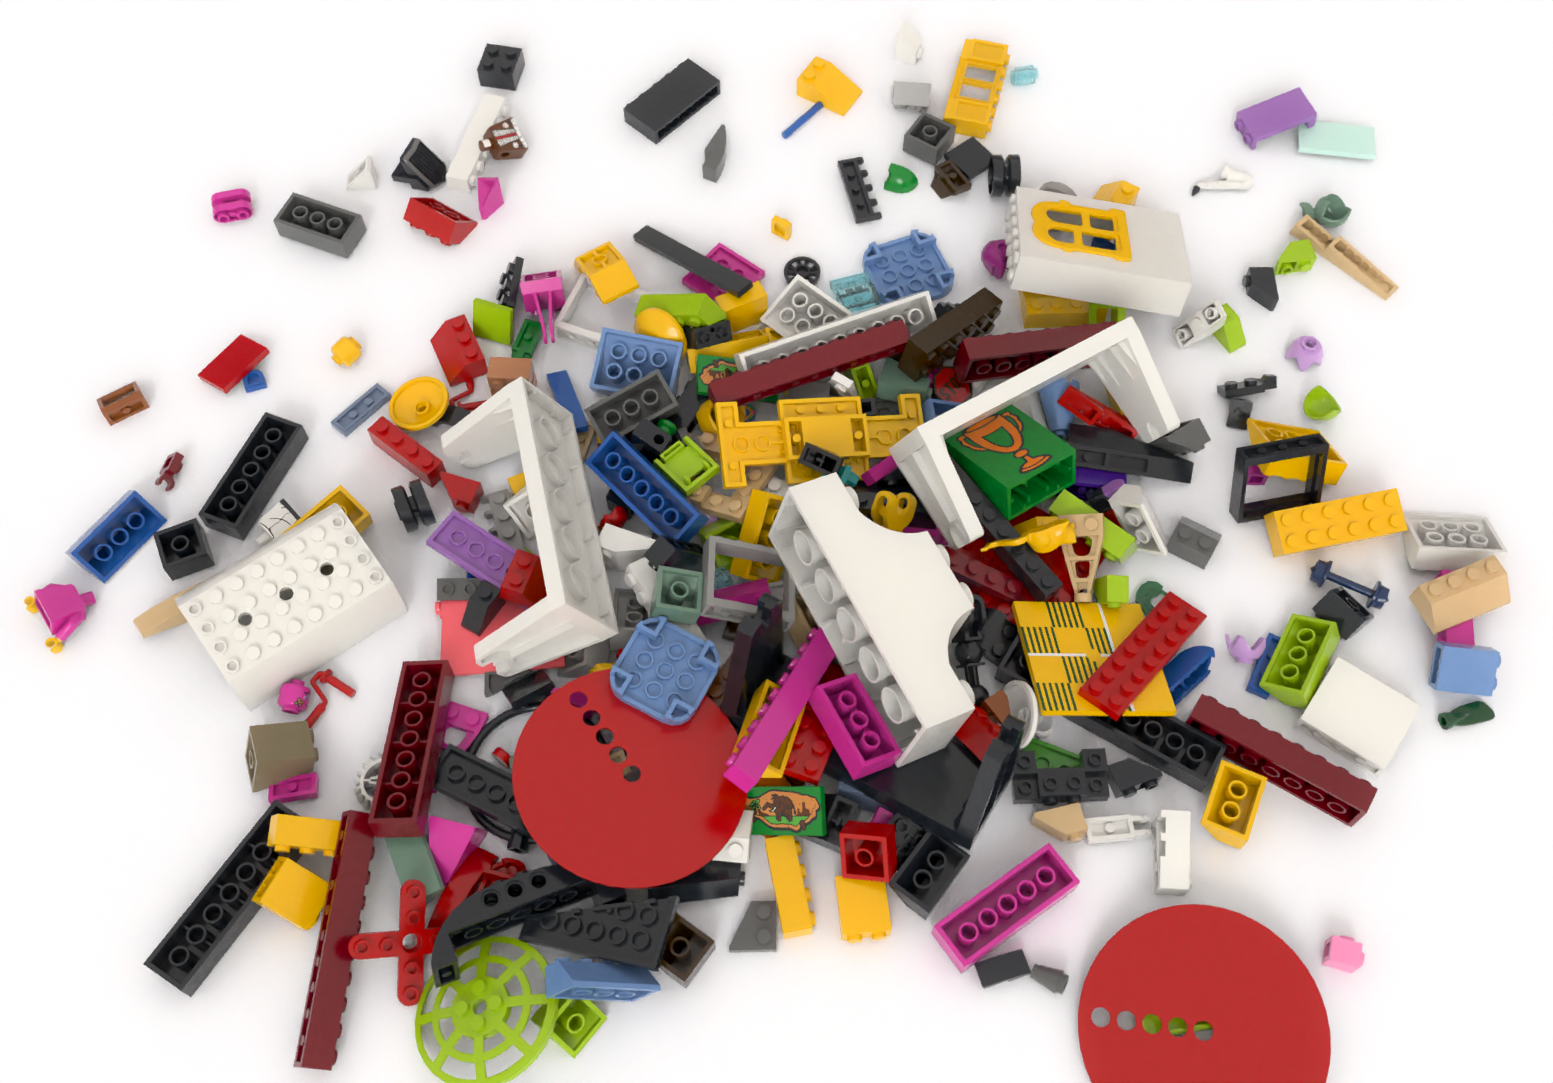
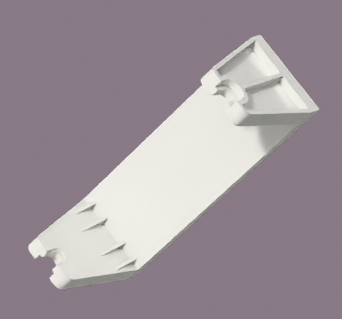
M1132 316L918 426L888 449L902 474L952 549L957 550L984 535L983 528L949 457L944 441L954 434L1087 364L1098 375L1144 442L1150 443L1180 426L1177 413L1143 336Z
M521 376L499 390L440 437L443 453L450 458L461 453V456H459L460 463L469 469H476L518 451L521 454L547 596L474 645L476 664L484 667L493 662L497 674L504 677L515 675L602 642L619 633L573 414Z

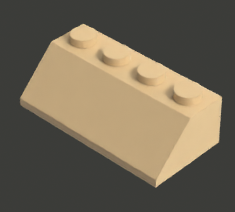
M1495 555L1423 583L1409 596V599L1434 635L1511 602L1507 572Z

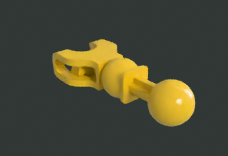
M880 491L876 494L871 508L873 522L889 530L902 533L914 516L917 500L911 493L904 492L895 496L890 491ZM885 497L887 498V505H886V507L884 506V503H883ZM907 499V507L902 509L904 500Z

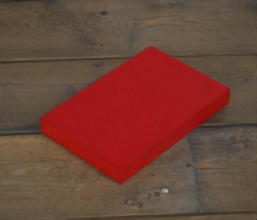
M240 334L198 374V377L227 394L270 352L267 347Z

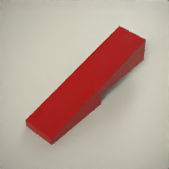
M1071 385L1057 400V403L1090 426L1094 424L1100 428L1113 429L1132 438H1135L1138 434L1127 417Z

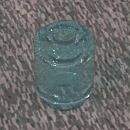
M1031 64L1011 70L1010 79L1012 85L1022 86L1035 83L1036 79H1038L1037 68H1034Z

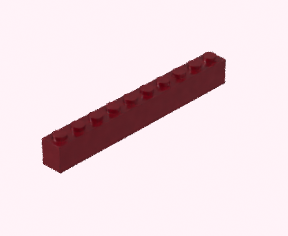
M903 319L898 321L891 320L883 326H873L865 332L859 334L852 333L841 340H831L826 345H815L807 351L801 353L794 352L789 357L783 359L776 358L768 364H758L744 372L736 371L726 378H715L708 384L707 393L713 407L717 402H737V406L740 407L832 376L835 372L841 373L904 351L908 338L911 336Z
M355 810L342 812L293 1067L331 1071L332 1066L335 1065L338 1053L335 1048L337 1039L340 1038L342 1033V1023L340 1021L342 1013L347 1006L346 988L350 985L352 979V972L350 971L351 961L355 959L348 952V943L361 930L360 912L366 903L364 890L365 885L370 880L369 863L375 854V847L373 846L375 835L368 824L370 813Z

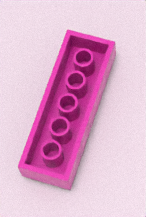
M1048 843L935 924L931 934L962 974L1076 890L1080 881L1051 844Z

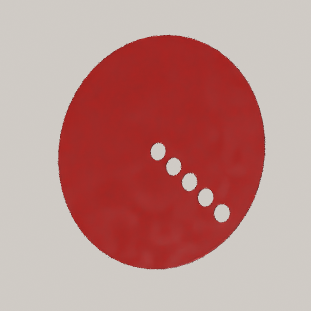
M611 669L596 671L566 683L547 697L533 712L519 736L514 753L512 784L516 806L526 829L538 846L552 860L571 873L594 883L618 888H648L672 883L687 877L710 862L731 839L740 822L747 799V793L723 776L728 768L725 763L733 753L738 739V735L727 716L705 695L695 715L688 722L674 726L662 723L622 702L614 695L610 688ZM576 692L583 693L587 697V703L580 708L574 707L570 703V696ZM590 710L596 711L600 715V722L594 726L585 724L583 721L584 713ZM601 729H608L613 733V741L609 744H601L596 739V733ZM615 747L623 748L627 753V758L622 763H615L609 757L610 751ZM628 766H635L640 771V778L635 782H629L623 777V770Z
M1200 904L1175 905L1146 913L1128 923L1108 940L1093 961L1081 991L1078 1008V1037L1084 1066L1091 1083H1326L1331 1056L1330 1027L1322 996L1313 977L1298 955L1279 936L1264 925L1241 913L1221 907ZM1104 1008L1109 1012L1110 1022L1107 1026L1098 1027L1093 1023L1091 1015L1094 1009ZM1129 1011L1134 1015L1136 1024L1133 1029L1123 1030L1118 1026L1117 1016L1120 1012ZM1153 1014L1160 1019L1161 1029L1159 1032L1150 1034L1145 1031L1142 1022L1146 1015ZM1181 1018L1185 1021L1187 1032L1184 1036L1175 1037L1169 1032L1168 1024L1171 1019ZM1206 1021L1211 1025L1213 1034L1209 1040L1203 1041L1196 1037L1194 1026L1197 1022Z

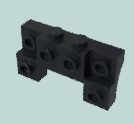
M1105 748L1081 749L1079 753L1081 767L1037 769L1035 751H1019L1011 777L1013 804L1043 803L1045 806H1054L1067 802L1069 805L1078 802L1081 804L1082 802L1107 801L1110 795L1107 781L1108 765Z

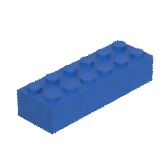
M615 431L608 435L585 462L658 536L664 535L689 542L709 520L623 435Z

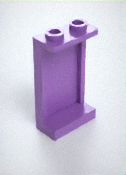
M1298 87L1238 111L1234 126L1242 134L1244 143L1253 150L1256 149L1257 142L1305 123L1307 128L1315 126L1317 112L1301 88Z

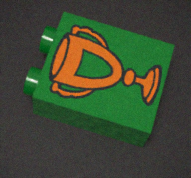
M1012 404L944 440L951 457L1008 521L1076 483V449Z

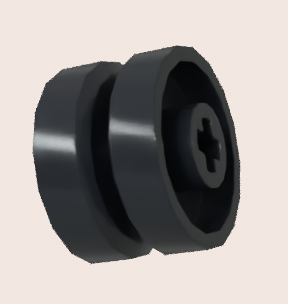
M1001 154L990 155L988 165L989 196L1001 197L1003 192H1005V195L1010 197L1011 193H1015L1016 186L1021 185L1020 156L1018 154H1008L1004 162Z
M420 478L409 482L408 487L411 492L409 497L402 485L391 488L395 509L400 521H403L407 533L418 530L417 515H420L425 526L437 523Z

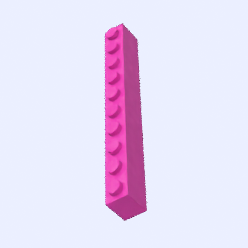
M818 625L817 628L813 627L806 636L808 642H803L797 650L798 658L794 657L788 664L789 672L785 671L777 681L780 685L779 688L775 687L768 695L767 699L770 702L768 704L764 703L758 711L759 719H754L746 731L750 733L748 737L744 735L736 746L739 749L738 752H733L725 763L728 768L723 776L745 793L758 783L836 655L822 628H819Z

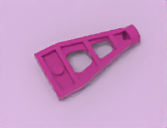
M450 701L441 750L444 751L448 744H445L444 738L446 730L452 727L466 732L465 738L456 747L467 752L475 737L487 724L489 714Z

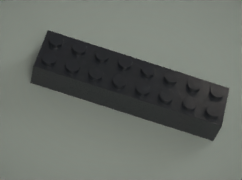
M274 800L143 963L189 997L193 996L262 906L251 899L279 856L287 857L297 863L303 855L299 854V849H290V852L274 851L275 847L267 846L271 816L276 814L300 816L277 800Z

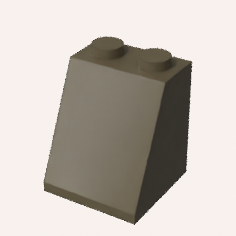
M307 721L249 726L245 759L252 793L267 789L273 784L274 786L278 785V782L297 775L313 772L314 764L318 762L319 754L317 747H313L314 732L309 730Z

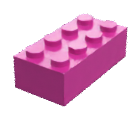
M853 673L816 686L808 701L852 779L856 780L891 767L902 754V751L857 674Z

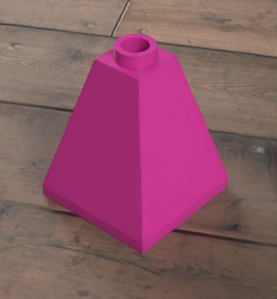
M430 815L428 819L429 847L442 882L446 887L462 863L481 845L488 831Z

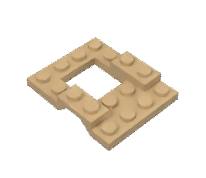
M704 432L702 436L697 435L706 454L716 463L721 464L718 435ZM779 465L745 467V470L748 471L746 474L747 486L745 488H737L732 497L714 493L711 486L704 484L687 498L705 514L742 524L752 489L763 491ZM698 477L692 478L691 482H693Z

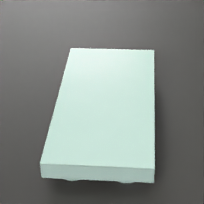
M1316 121L1315 126L1307 128L1305 123L1297 126L1298 152L1374 160L1376 156L1374 127Z

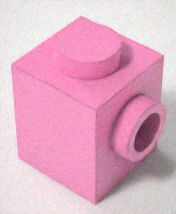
M1332 935L1325 941L1322 965L1353 973L1362 967L1364 963L1363 944L1355 942V939L1349 936L1338 937Z

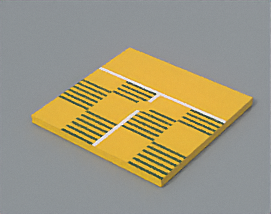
M1013 601L1011 607L1041 716H1108L1077 693L1082 685L1144 619L1140 604L1126 603L1121 605L1119 609L1107 608L1106 604ZM1163 670L1160 671L1122 716H1175L1177 710Z

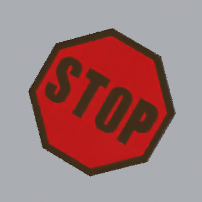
M942 366L932 377L933 394L939 400L965 403L972 396L971 383L959 384L956 372L952 366Z

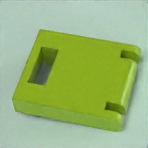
M686 435L683 437V442L687 447L678 440L659 455L661 461L656 458L653 460V464L688 497L718 474L720 467ZM703 470L705 471L701 476H699L697 479L691 482V479L694 478L697 474H699Z

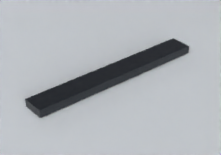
M648 225L633 235L634 241L737 298H740L753 287L751 280Z

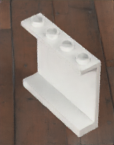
M1337 657L1294 727L1378 778L1386 770L1422 706L1417 704L1412 698L1395 691L1392 686L1375 679L1370 673L1355 667L1350 661Z

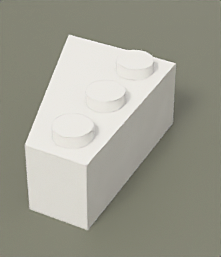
M1161 809L1151 824L1155 894L1184 896L1189 888H1192V875L1190 874L1191 811Z

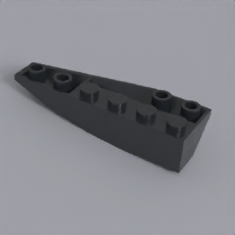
M1069 424L1067 443L1076 449V467L1191 484L1194 462L1113 429Z

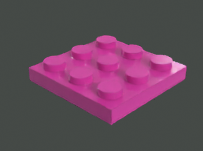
M720 242L706 255L711 260L751 280L752 283L760 282L765 277L763 269ZM689 272L682 279L684 286L695 293H706L714 302L715 297L727 293L725 290L692 272Z

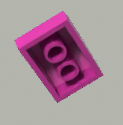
M561 270L521 275L520 287L525 311L531 312V315L538 314L544 343L548 344L542 310L549 309L550 336L552 343H555V311H560L566 302Z

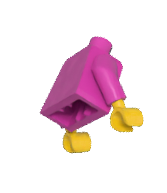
M50 583L42 589L35 590L34 598L28 596L24 599V603L28 605L26 610L29 612H40L50 633L56 636L55 638H48L45 641V645L51 648V652L57 654L63 649L61 641H65L86 619V606L95 604L96 600L92 591L79 595L77 589L72 584Z

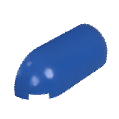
M1209 646L1190 647L1179 653L1162 669L1175 706L1209 675L1211 670H1208L1211 663V657L1215 658L1214 648Z

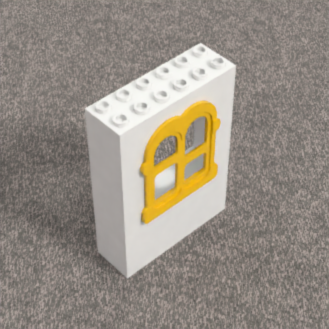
M1016 186L1015 193L1010 195V209L1006 210L1004 222H1006L1005 233H1007L1005 244L1007 245L1006 256H1008L1006 268H1009L1007 280H1010V289L1179 317L1193 284L1179 213ZM1053 229L1073 233L1074 243L1057 241L1049 235L1048 231ZM1082 234L1113 239L1115 250L1085 246L1082 241Z

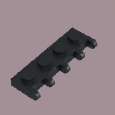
M862 157L839 160L837 163L856 224L882 218L881 212H874L872 208L878 204L877 199H869L867 193L873 190L872 185H865L863 178L868 176V172L859 168V165L864 163Z

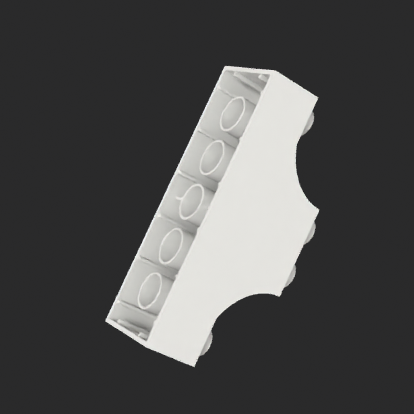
M836 472L789 487L768 537L819 628H822L845 675L857 674L900 747L902 754L895 761L897 768L945 748L975 710V697L971 686L965 680H958L949 664L948 658L949 643L974 609V600L970 588L965 583L958 582L950 569L948 552L942 545L934 543L928 531L901 533L874 523L859 512V500L856 492L850 486L845 487Z

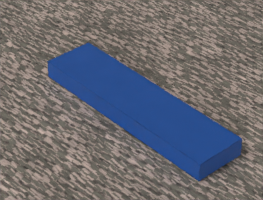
M567 371L546 374L555 401L573 414L576 433L589 431V425Z

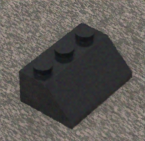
M928 830L888 885L908 908L926 920L965 867L971 855L950 840Z

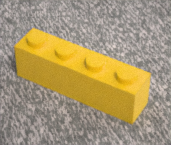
M276 814L271 816L267 846L275 847L274 851L290 852V849H299V854L314 855V851L323 852L325 857H334L340 821Z
M789 835L765 839V849L783 940L810 935L813 931L812 926H816L814 911H809L808 902H811L809 887L804 888L803 879L806 878L804 864H799L798 855H802L800 842L795 841L794 836Z

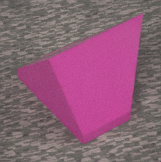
M498 177L477 178L479 211L482 220H486L504 204Z

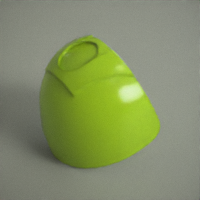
M1320 385L1314 387L1305 397L1303 409L1309 418L1318 421H1328L1341 413V408L1335 398Z

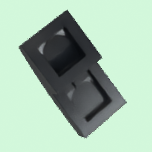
M1022 949L974 964L983 989L1031 974Z

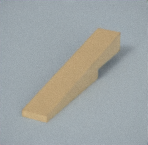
M1308 214L1298 221L1289 232L1298 240L1309 239L1315 252L1385 301L1399 288L1398 285L1339 235L1335 239Z

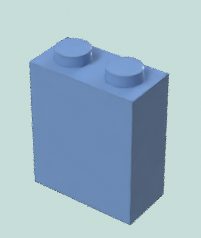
M1436 641L1428 685L1437 691L1492 697L1493 690L1497 686L1496 671L1501 664L1500 652L1492 647Z

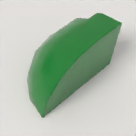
M894 163L890 164L888 169L889 177L884 183V190L902 194L908 193L918 186V179L912 171Z

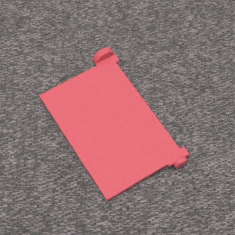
M469 600L435 602V613L440 615L442 619L440 660L449 661L454 676L478 675L496 671L493 662L484 667L476 664L474 645L526 610L516 603L505 600V605L479 637L461 626ZM565 656L538 665L530 670L565 668Z

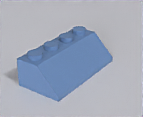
M568 957L556 958L554 963L545 966L546 998L634 1002L661 990V985L649 970L624 964H614V962L606 960L592 963V959H580L576 962L570 961Z

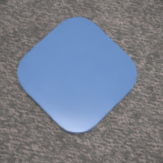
M918 229L911 230L909 236L877 245L875 241L869 244L868 249L863 255L862 266L881 304L920 291L929 290L931 301L943 298L950 293L954 281L953 268L950 269L936 245L937 239L933 234L929 236L926 233L918 232Z
M659 615V617L641 620L636 625L633 635L615 665L611 668L610 688L614 695L622 702L654 719L671 726L682 725L695 715L717 676L721 662L715 644L709 639L706 642L668 622L667 617Z

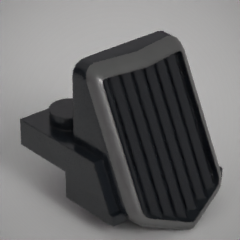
M412 138L402 153L400 162L391 177L395 182L409 183L412 189L429 191L430 188H435L446 182L447 167L445 162L419 138Z

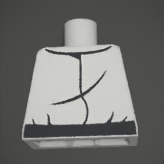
M282 498L259 520L258 523L264 533L254 540L259 547H262L281 535L301 517Z

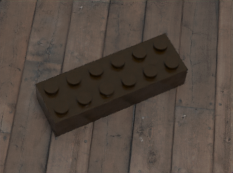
M984 287L908 338L898 368L915 382L922 377H928L932 370L935 368L939 369L948 359L952 360L956 356L962 339L982 337L985 333L989 334L995 326L993 323L1001 313L1000 308L1003 301Z

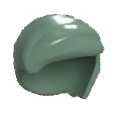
M1336 194L1321 197L1317 201L1315 208H1312L1307 202L1299 204L1302 208L1303 217L1308 214L1312 219H1317L1323 226L1330 228L1344 224L1352 211L1351 208L1345 206L1343 200Z

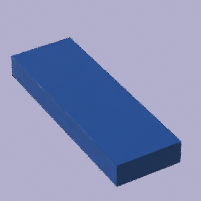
M1268 633L1266 637L1265 650L1260 658L1257 659L1245 691L1265 700L1268 699L1270 694L1262 689L1259 683L1281 638L1272 633Z

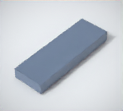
M376 383L333 419L331 424L347 437L389 402L392 395Z

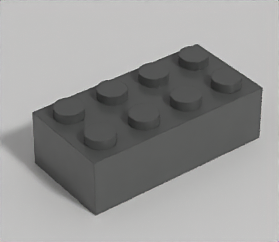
M294 192L273 220L280 236L347 259L367 231L362 215Z
M659 369L584 409L602 442L612 431L623 435L627 440L631 439L633 431L643 417L656 425L658 420L667 419L681 411L677 400Z

